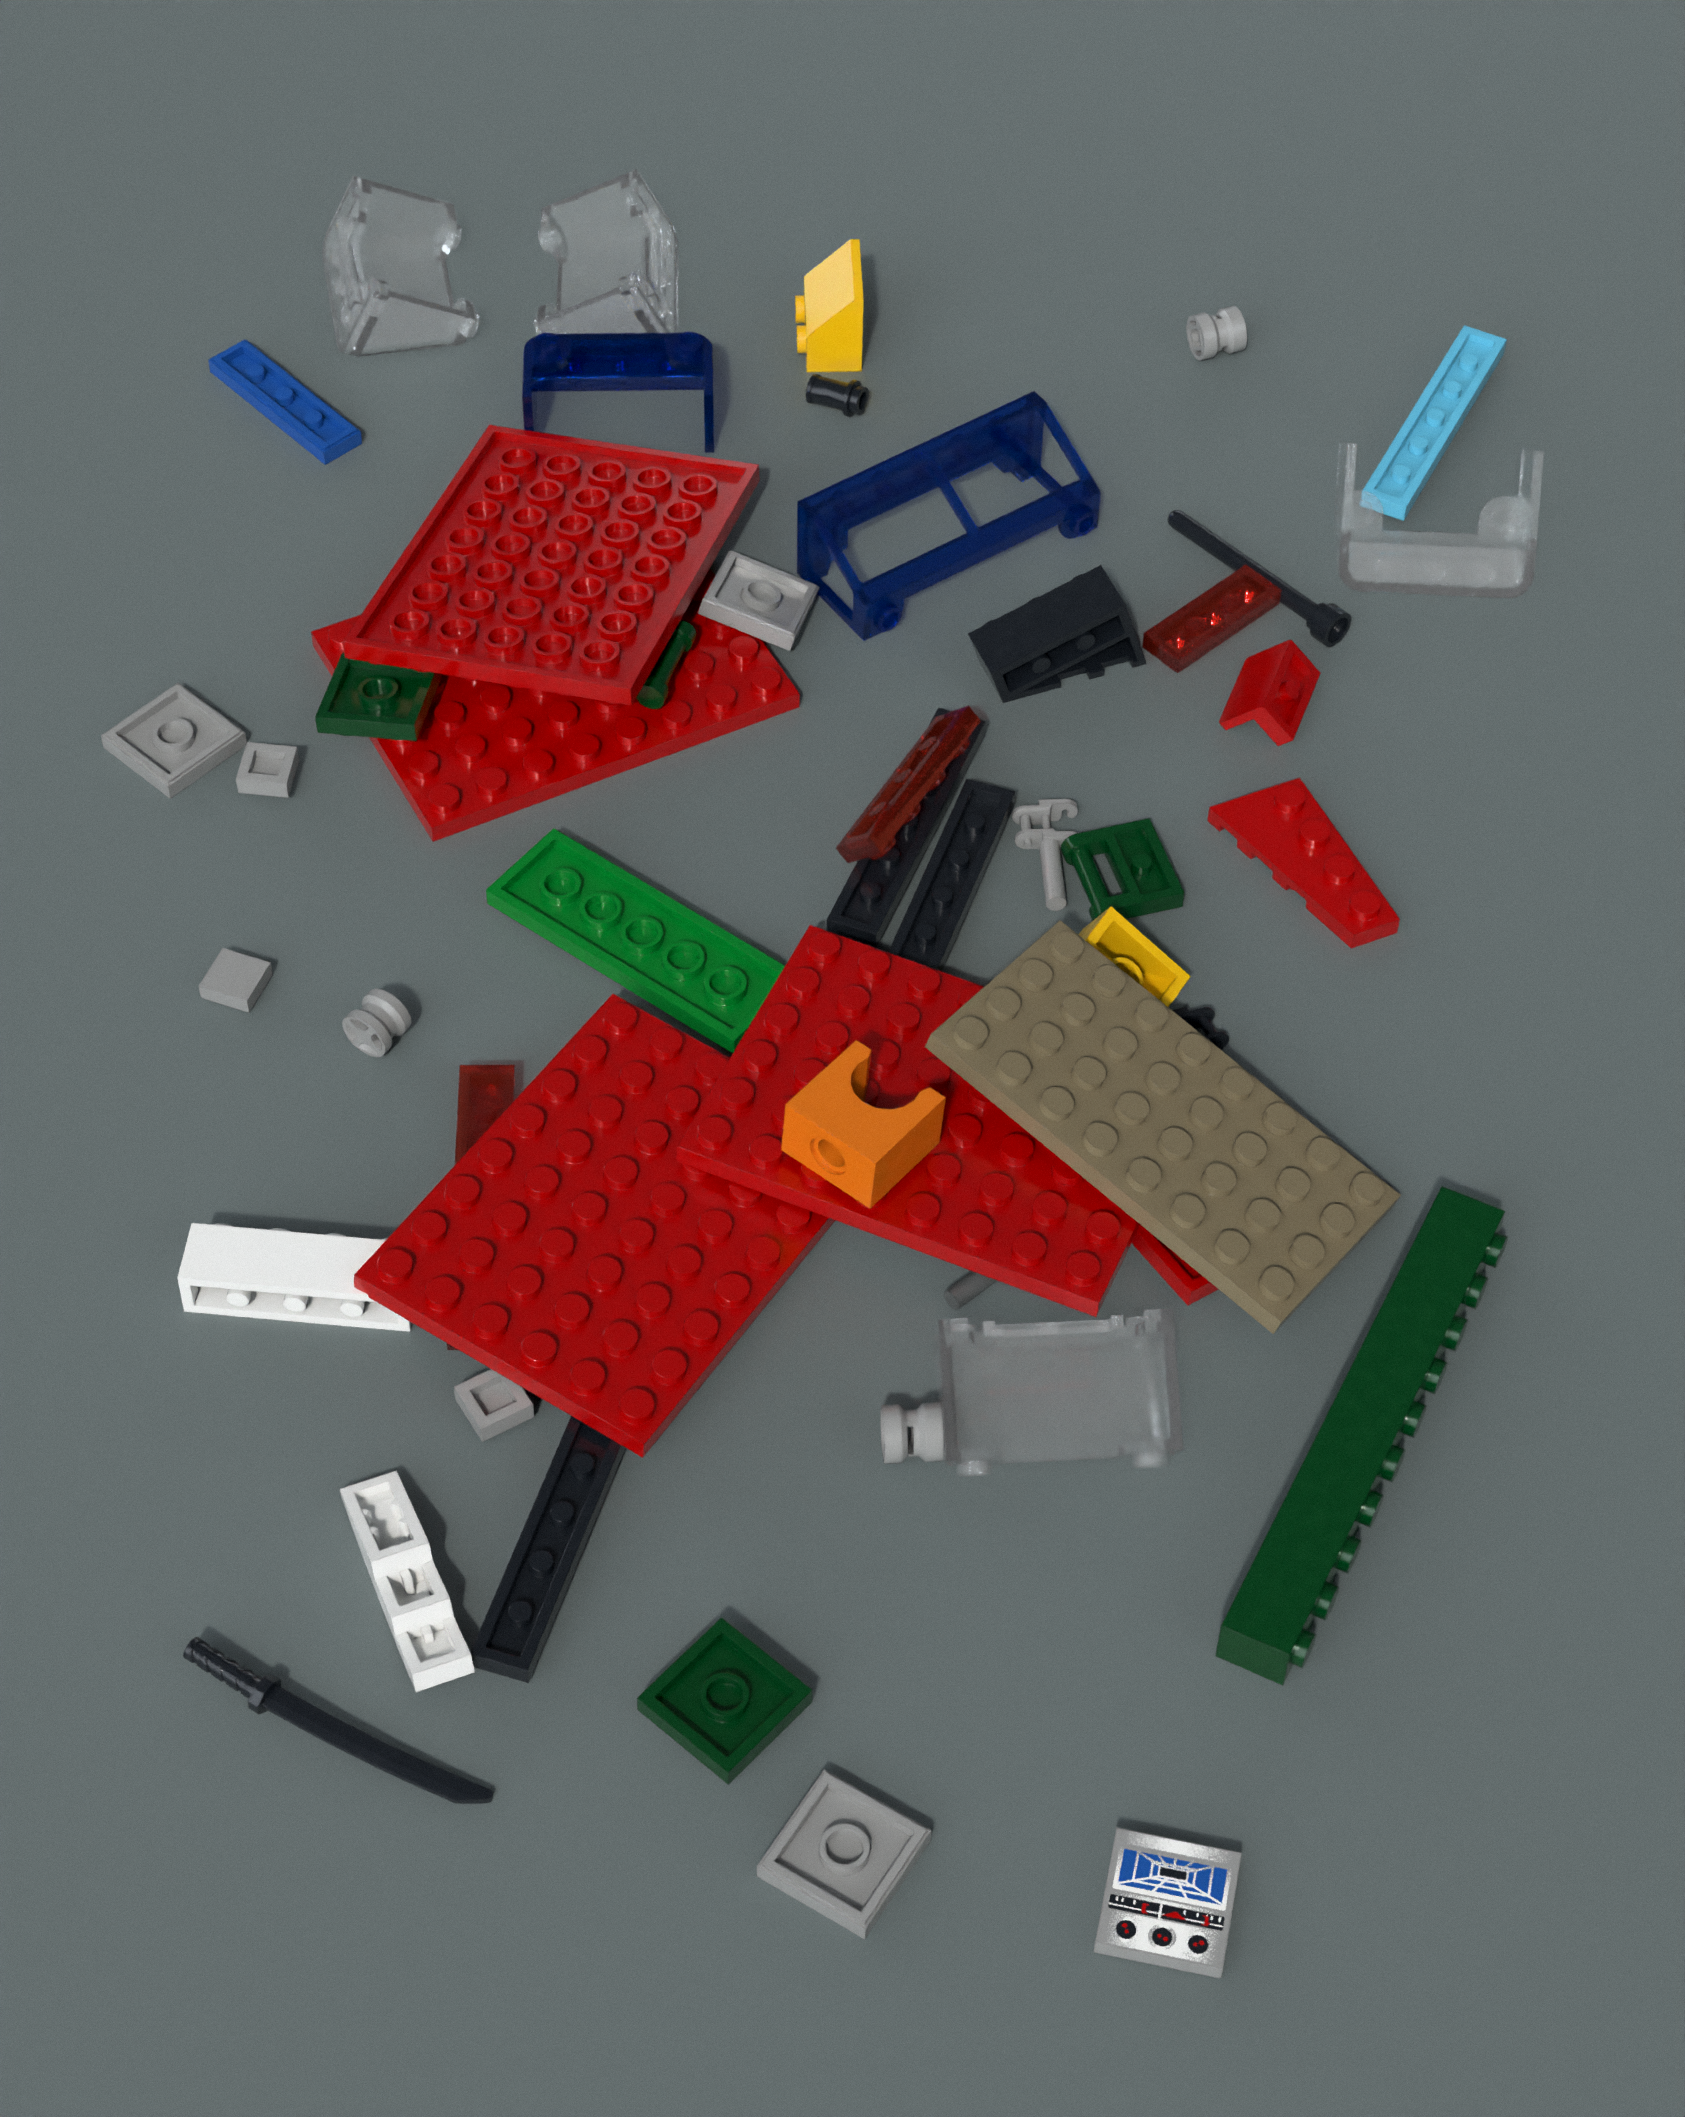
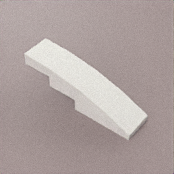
M397 1471L341 1488V1497L360 1551L415 1691L419 1692L475 1673L471 1653L453 1615L450 1597L433 1562L429 1541Z

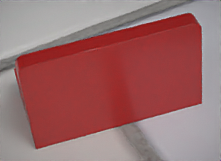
M1291 639L1254 654L1245 660L1221 715L1219 724L1225 730H1228L1254 719L1277 746L1293 741L1321 673Z

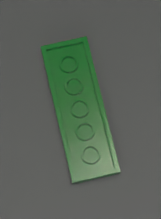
M554 828L486 889L487 904L731 1053L736 1049L785 965Z

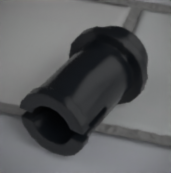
M813 374L807 384L806 401L807 403L842 410L844 416L852 417L854 414L861 415L864 412L869 393L867 387H863L858 380L853 379L850 383L822 377L819 374Z

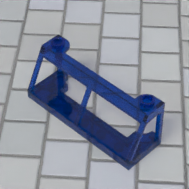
M1033 391L797 501V574L803 580L819 586L817 594L865 641L882 632L893 629L899 623L904 609L905 598L1058 525L1060 534L1067 539L1088 534L1091 530L1098 527L1101 491L1046 401ZM1044 422L1079 477L1078 480L1063 487L1041 467ZM992 462L1003 474L1011 472L1021 482L1033 477L1049 494L979 527L975 525L950 481ZM939 487L966 533L868 581L861 582L842 552L848 548V530ZM833 560L853 592V611L821 579L828 575V570Z

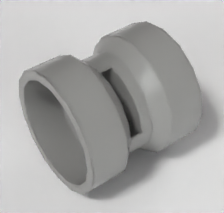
M1236 306L1220 308L1216 315L1210 316L1203 312L1188 317L1186 326L1187 339L1191 352L1197 360L1202 361L1213 358L1221 350L1231 354L1245 349L1247 344L1246 325L1241 311Z
M940 1402L922 1403L914 1410H904L899 1404L881 1405V1446L884 1464H899L907 1457H920L924 1462L943 1461L944 1435ZM907 1427H910L911 1440H908Z

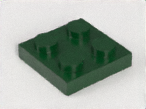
M342 652L315 716L318 733L417 741L442 674L418 672L414 669L384 664L375 665L365 661L347 659L344 652Z
M721 1617L637 1697V1710L729 1785L812 1703V1689Z

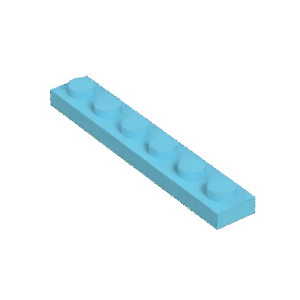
M1465 325L1463 326L1362 490L1359 506L1402 521L1405 520L1504 355L1507 339Z

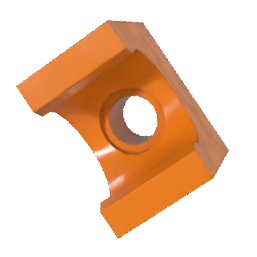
M855 1040L785 1104L781 1150L871 1209L939 1144L946 1097L929 1087L920 1091L914 1101L900 1108L882 1109L864 1103L867 1094L872 1050Z

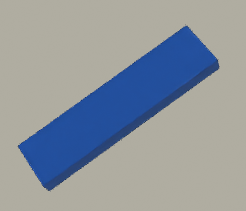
M246 339L208 359L210 372L324 465L362 444L361 431Z

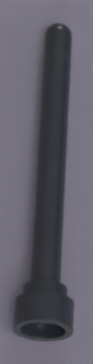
M1173 510L1170 512L1167 520L1173 529L1305 619L1306 626L1310 629V635L1326 647H1333L1345 637L1352 621L1349 613L1334 603L1328 605L1325 603H1315L1183 511Z

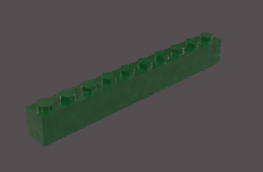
M1441 1186L1221 1625L1216 1657L1280 1685L1284 1684L1293 1665L1300 1668L1305 1666L1316 1640V1634L1310 1632L1312 1624L1316 1617L1325 1621L1328 1618L1339 1592V1587L1332 1583L1339 1570L1347 1574L1350 1572L1362 1543V1540L1355 1538L1361 1524L1370 1528L1373 1525L1384 1494L1377 1492L1383 1479L1390 1482L1394 1481L1405 1455V1449L1399 1447L1404 1434L1412 1438L1417 1434L1427 1405L1420 1403L1425 1391L1432 1394L1437 1392L1448 1362L1441 1360L1446 1348L1452 1351L1457 1350L1466 1330L1468 1319L1462 1317L1466 1306L1476 1310L1488 1282V1277L1483 1276L1482 1273L1486 1265L1496 1268L1503 1255L1508 1241V1236L1500 1234L1505 1214L1504 1210Z

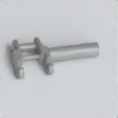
M1039 799L1038 805L1019 806L1012 812V820L1021 827V831L1015 835V844L1022 849H1039L1046 907L1052 911L1062 910L1067 904L1060 847L1066 838L1077 834V832L1055 831L1054 828H1050V821H1060L1063 810H1067L1069 818H1074L1077 815V803L1071 799ZM1031 825H1042L1043 829H1032Z

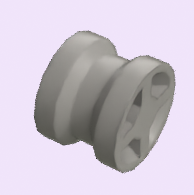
M377 988L370 990L364 996L360 1010L350 1011L342 1021L343 1030L352 1044L365 1054L377 1058L384 1056L392 1046L391 1039L394 1036L403 1035L412 1024L411 1016L401 1001L391 993Z

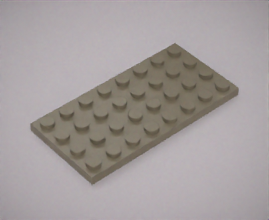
M1061 920L931 1033L925 1045L936 1057L1272 1334L1285 1323L1381 1221L1401 1196Z

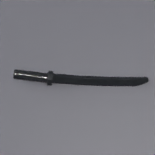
M199 1637L193 1638L184 1650L183 1657L186 1660L196 1663V1666L207 1673L210 1672L212 1676L221 1682H226V1685L235 1691H240L241 1694L249 1699V1709L257 1714L268 1710L318 1739L384 1772L453 1803L483 1804L492 1801V1791L427 1763L333 1717L281 1688V1680L271 1673L263 1676V1678L255 1675L250 1669L240 1666L231 1657L224 1656V1653L215 1647H210V1644H207Z

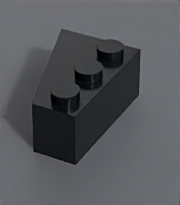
M1101 565L1074 577L1069 582L1040 597L1031 599L1026 604L968 633L979 662L1003 703L1061 688L1062 679L1086 673L1089 679L1104 676V668L1129 661L1132 668L1147 664L1127 607Z

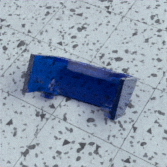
M695 332L542 333L531 338L525 344L522 386L524 430L536 432L537 392L704 390L705 453H714L713 347L710 340L705 336Z

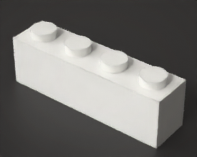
M191 1223L177 1277L184 1312L408 1332L411 1331L412 1322L368 1297V1294L354 1287V1274L387 1238L380 1240L347 1237L339 1233H329L326 1235L291 1232L282 1228L269 1230L235 1227L226 1223L213 1225Z

